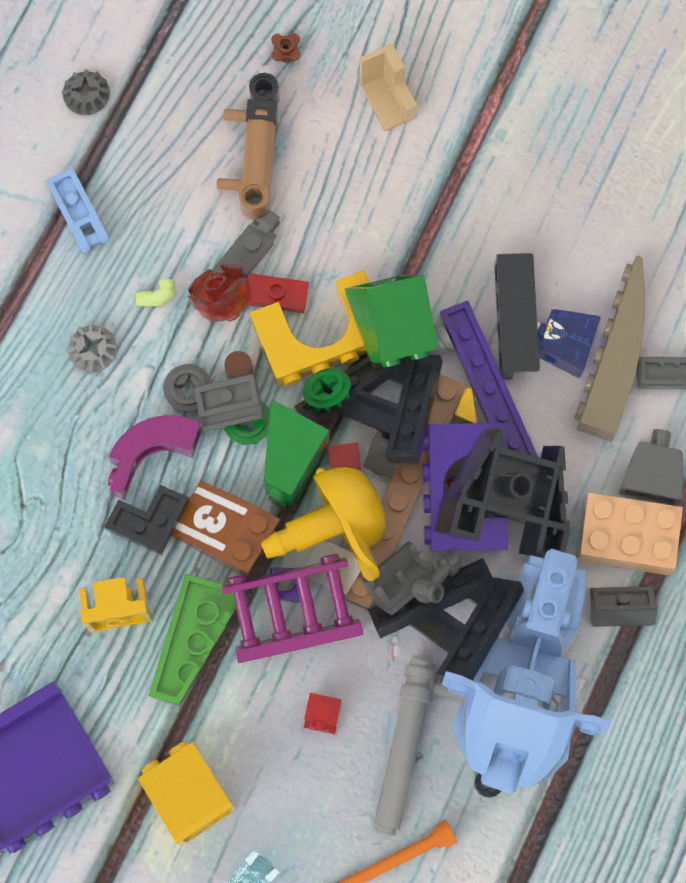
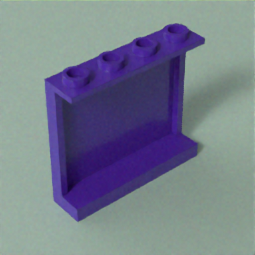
M55 682L49 683L0 713V853L8 851L9 855L27 845L25 839L35 833L40 837L55 828L53 822L62 816L69 819L83 810L81 805L93 798L94 802L107 796L112 792L109 787L115 784L114 779Z

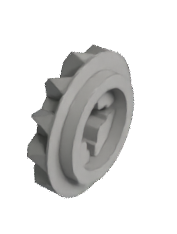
M90 324L83 328L79 327L77 332L70 336L67 349L72 363L77 368L86 372H98L107 368L115 359L117 343L113 334L104 326ZM87 338L94 344L100 343L97 346L99 357L91 351L84 352L87 349Z

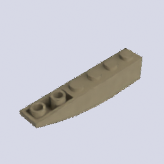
M636 255L633 264L627 263L621 281L626 282L623 292L617 291L612 305V308L617 309L614 319L608 318L602 334L608 337L605 347L599 345L593 361V363L598 364L595 375L589 373L584 387V391L589 392L586 403L580 401L574 419L580 420L577 427L578 431L611 442L617 433L635 378L642 345L645 317V283L643 258Z

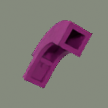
M163 415L148 418L128 429L115 443L109 455L112 464L118 466L117 469H112L108 479V486H111L110 491L112 495L125 500L137 467L147 456L155 452L171 451L193 458L202 433L201 422L182 416Z

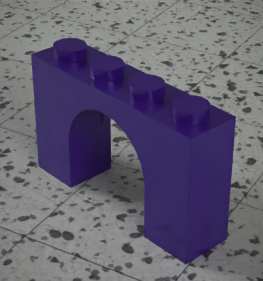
M505 423L429 424L427 426L422 450H428V463L422 464L423 482H428L429 494H423V512L429 513V526H424V545H430V551L508 550L507 518H484L479 541L465 540L434 532L441 501L444 497L443 482L446 472L454 462L468 457L483 429H504L501 447L505 448Z

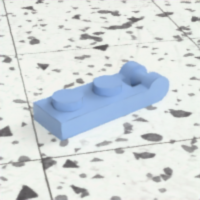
M73 168L45 180L82 254L91 251L90 247L99 243L104 245L110 242ZM92 226L95 232L84 237L82 230Z

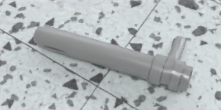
M412 658L410 665H407L405 668L404 676L407 677L406 683L402 684L399 696L402 697L374 822V824H377L376 831L395 835L396 829L400 830L427 703H431L432 694L463 701L465 696L449 692L447 690L448 687L436 681L437 672L434 671L436 664L429 661Z

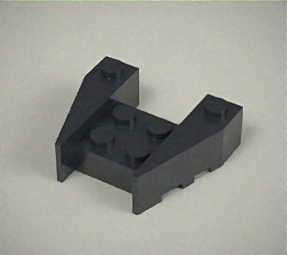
M483 429L441 501L434 532L460 539L479 541L485 512L525 522L518 554L529 557L532 555L544 559L546 552L550 549L566 552L570 524L569 521H566L565 504H568V492L564 491L563 471L566 470L565 447L543 446L541 457L538 458L501 447L504 429Z

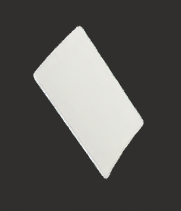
M323 541L316 545L305 566L321 563V557L331 554H339V558L345 557L348 561V567L339 568L344 595H346L361 570L352 552L328 541ZM326 572L308 575L309 579L330 588Z

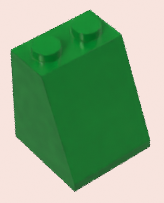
M398 275L345 288L347 299L371 362L382 363V367H389L400 364V358L410 356L411 360L421 359L429 356L428 351L439 349L424 275Z
M273 401L270 406L263 481L270 502L281 508H284L285 505L294 508L324 456L327 446H329V430L276 401Z

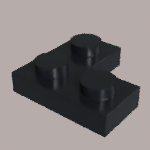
M160 485L146 512L118 499L104 528L115 535L162 556L190 500L187 496Z

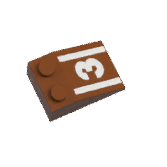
M200 480L189 498L190 501L172 536L236 573L245 575L247 579H251L265 555L260 543L275 531L278 532L280 530V519L248 501Z

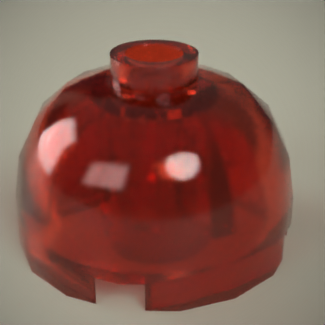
M236 264L220 265L221 271L213 273L209 269L203 272L191 283L188 289L190 293L188 298L194 309L200 316L212 322H230L237 319L248 305L251 289L242 268Z

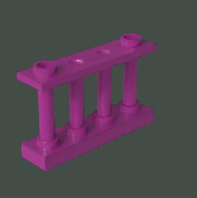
M331 554L321 557V563L251 579H246L245 575L227 578V584L222 585L223 595L233 593L243 640L240 641L241 645L235 647L238 664L364 635L360 620H353L352 615L349 616L339 572V568L348 567L347 559L345 557L339 558V554ZM321 572L327 573L336 613L334 624L324 627L317 621L308 575ZM290 579L296 580L305 621L303 631L293 634L286 628L277 588V582ZM264 586L274 629L272 638L260 641L259 637L255 636L245 591L246 589Z

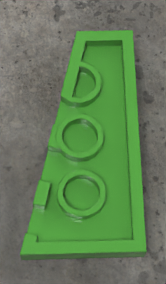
M185 574L150 688L149 697L179 706L183 702L236 611L233 593L224 595L221 588L224 584Z

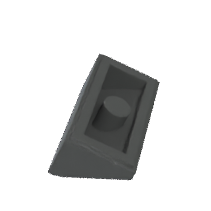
M653 586L590 588L591 620L594 627L649 626L655 624L657 605Z

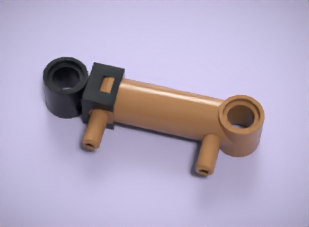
M265 72L258 73L250 80V99L247 101V110L224 109L223 119L225 121L246 122L247 124L242 179H217L218 190L240 191L241 211L244 216L252 220L263 218L270 209L275 134L278 124V103L280 100L278 81L272 74ZM264 89L271 91L270 94L265 96L258 94L259 91ZM251 197L262 199L260 203L254 205L247 202Z

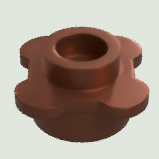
M291 33L289 36L274 34L271 38V43L274 45V51L271 54L273 60L285 63L298 60L301 56L298 50L299 35L296 33ZM287 45L289 48L284 49L283 46Z

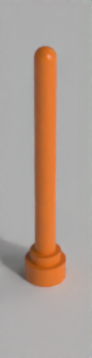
M445 819L434 825L435 829L430 831L431 835L337 883H366L436 846L438 849L444 846L447 849L458 842Z

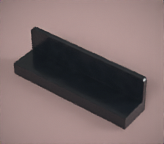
M532 253L497 254L494 262L499 370L504 380H512L515 372H537L540 369L534 257Z

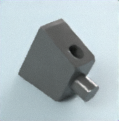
M654 429L651 443H638L618 494L671 506H677L681 502L683 496V452L678 449L669 448L671 432L663 429Z

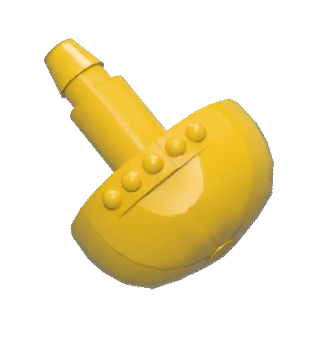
M335 467L327 470L318 468L313 478L325 506L285 523L287 528L278 532L275 531L260 544L267 559L287 555L286 553L297 549L299 553L340 534L351 549L364 578L368 581L379 578L380 573L370 548L381 540L387 531L386 513L377 490L361 470L349 467Z

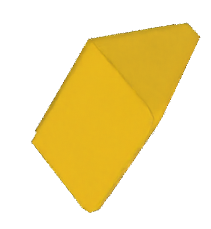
M468 387L464 390L452 419L453 423H477L472 389Z

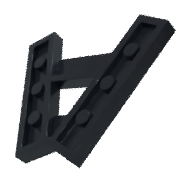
M429 355L428 357L411 360L410 356L400 358V364L389 367H382V363L371 362L369 356L345 371L350 378L352 389L349 391L350 398L342 400L341 407L334 405L329 412L324 408L316 411L312 406H308L304 399L294 406L298 414L320 426L339 414L389 434L390 438L385 453L388 463H419L443 364L441 356ZM387 380L403 385L398 404L373 395L370 392ZM323 386L324 393H327L328 395L332 394V390H329L328 388L326 389V387Z
M481 558L461 567L454 576L448 575L441 584L444 588V596L439 603L429 602L427 604L418 601L414 597L393 615L378 606L368 610L380 639L407 626H411L448 653L436 673L440 683H442L446 671L473 681L523 594L524 588L520 581L493 577L484 558ZM468 599L476 604V607L466 624H463L444 611V609Z

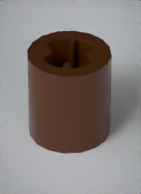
M234 351L226 357L224 367L228 379L253 374L252 361L245 352Z

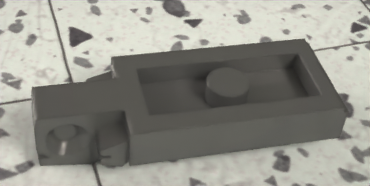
M270 210L261 222L254 220L251 225L249 224L212 269L213 273L237 290L247 279L249 273L256 268L273 247V241L277 237L273 232L280 224V217Z

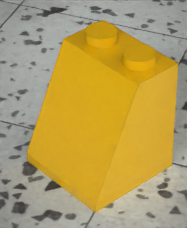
M185 741L173 747L169 751L171 756L163 762L159 763L157 759L142 768L143 775L137 778L174 841L181 846L237 810L193 742L187 745Z

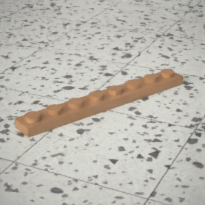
M440 374L428 425L451 423L466 389V384ZM428 450L421 451L419 463H398L381 503L386 513L387 531L381 540L370 548L377 566L395 552L425 483L422 477V464L428 463ZM360 571L352 587L345 595V600L370 610L373 599L362 582L364 576Z

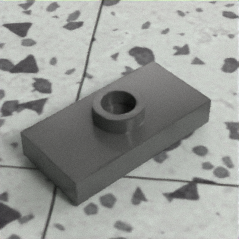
M639 357L637 365L638 389L686 390V357Z

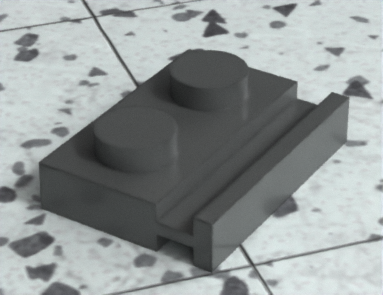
M255 374L194 387L203 432L265 419L262 413V403Z

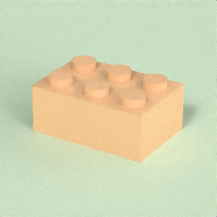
M588 493L583 503L576 559L578 562L669 576L676 569L683 507Z

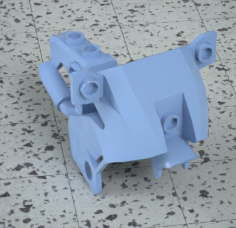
M554 549L547 551L544 559L530 555L527 564H523L517 581L522 583L524 592L506 622L511 631L509 641L501 638L496 639L473 681L447 671L444 675L442 685L448 687L447 690L453 694L465 696L452 726L467 763L472 769L482 774L481 782L486 786L510 793L515 792L518 786H535L552 775L568 760L571 738L575 727H579L581 732L593 736H599L600 733L605 734L610 728V720L576 712V661L561 657L563 646L569 644L576 630H579L587 581H585L586 571L576 569L578 561L575 555ZM537 578H538V582H537L536 589H535V592H534V595H533V599H532V600H529V598H530V596H531V593H532V591H533V588H534V586H535V583H536V581H537ZM483 673L497 677L494 692L479 682ZM506 692L514 694L513 699L501 695ZM553 694L561 696L559 712L549 710ZM539 701L543 702V708L538 707Z

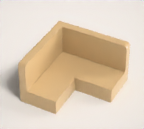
M393 43L360 57L359 84L384 131H389L417 118L418 106L405 83L406 68Z

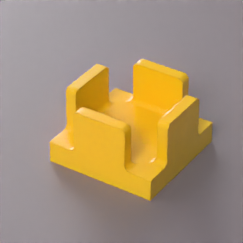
M123 577L93 583L96 604L94 608H91L89 591L86 587L79 588L82 608L80 610L81 621L90 633L153 622L146 583L143 577L136 578L139 600L137 601L133 600L132 589L126 587V580Z

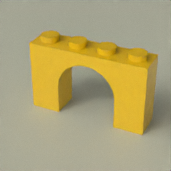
M364 270L336 280V292L349 324L342 338L330 346L314 348L299 342L292 335L279 302L250 312L251 323L277 387L285 385V387L294 386L300 383L305 376L314 375L325 369H331L330 367L339 363L349 365L356 362L360 355L367 353L345 292V288L369 283Z

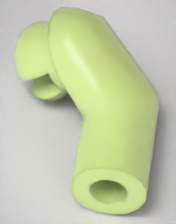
M161 279L159 281L160 287L156 291H136V306L164 305L176 295L177 290L174 289L175 281L173 279Z

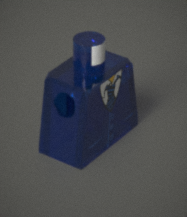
M551 309L547 324L537 321L538 341H541L539 345V358L580 378L584 371L601 317Z

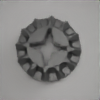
M85 69L84 72H73L72 77L65 80L62 95L66 106L72 112L79 115H92L105 107L109 100L110 89L106 79L98 71L94 73ZM85 83L93 91L88 93L86 101H84L82 93L78 92L83 90Z
M183 364L172 369L166 376L163 385L164 395L172 408L181 410L184 413L187 411H198L194 391L190 393L188 400H186L184 391L179 389L186 386L187 382H189V377H191L193 387L212 383L209 374L203 368L194 364Z

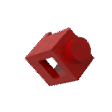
M310 693L304 717V728L335 735L342 699Z

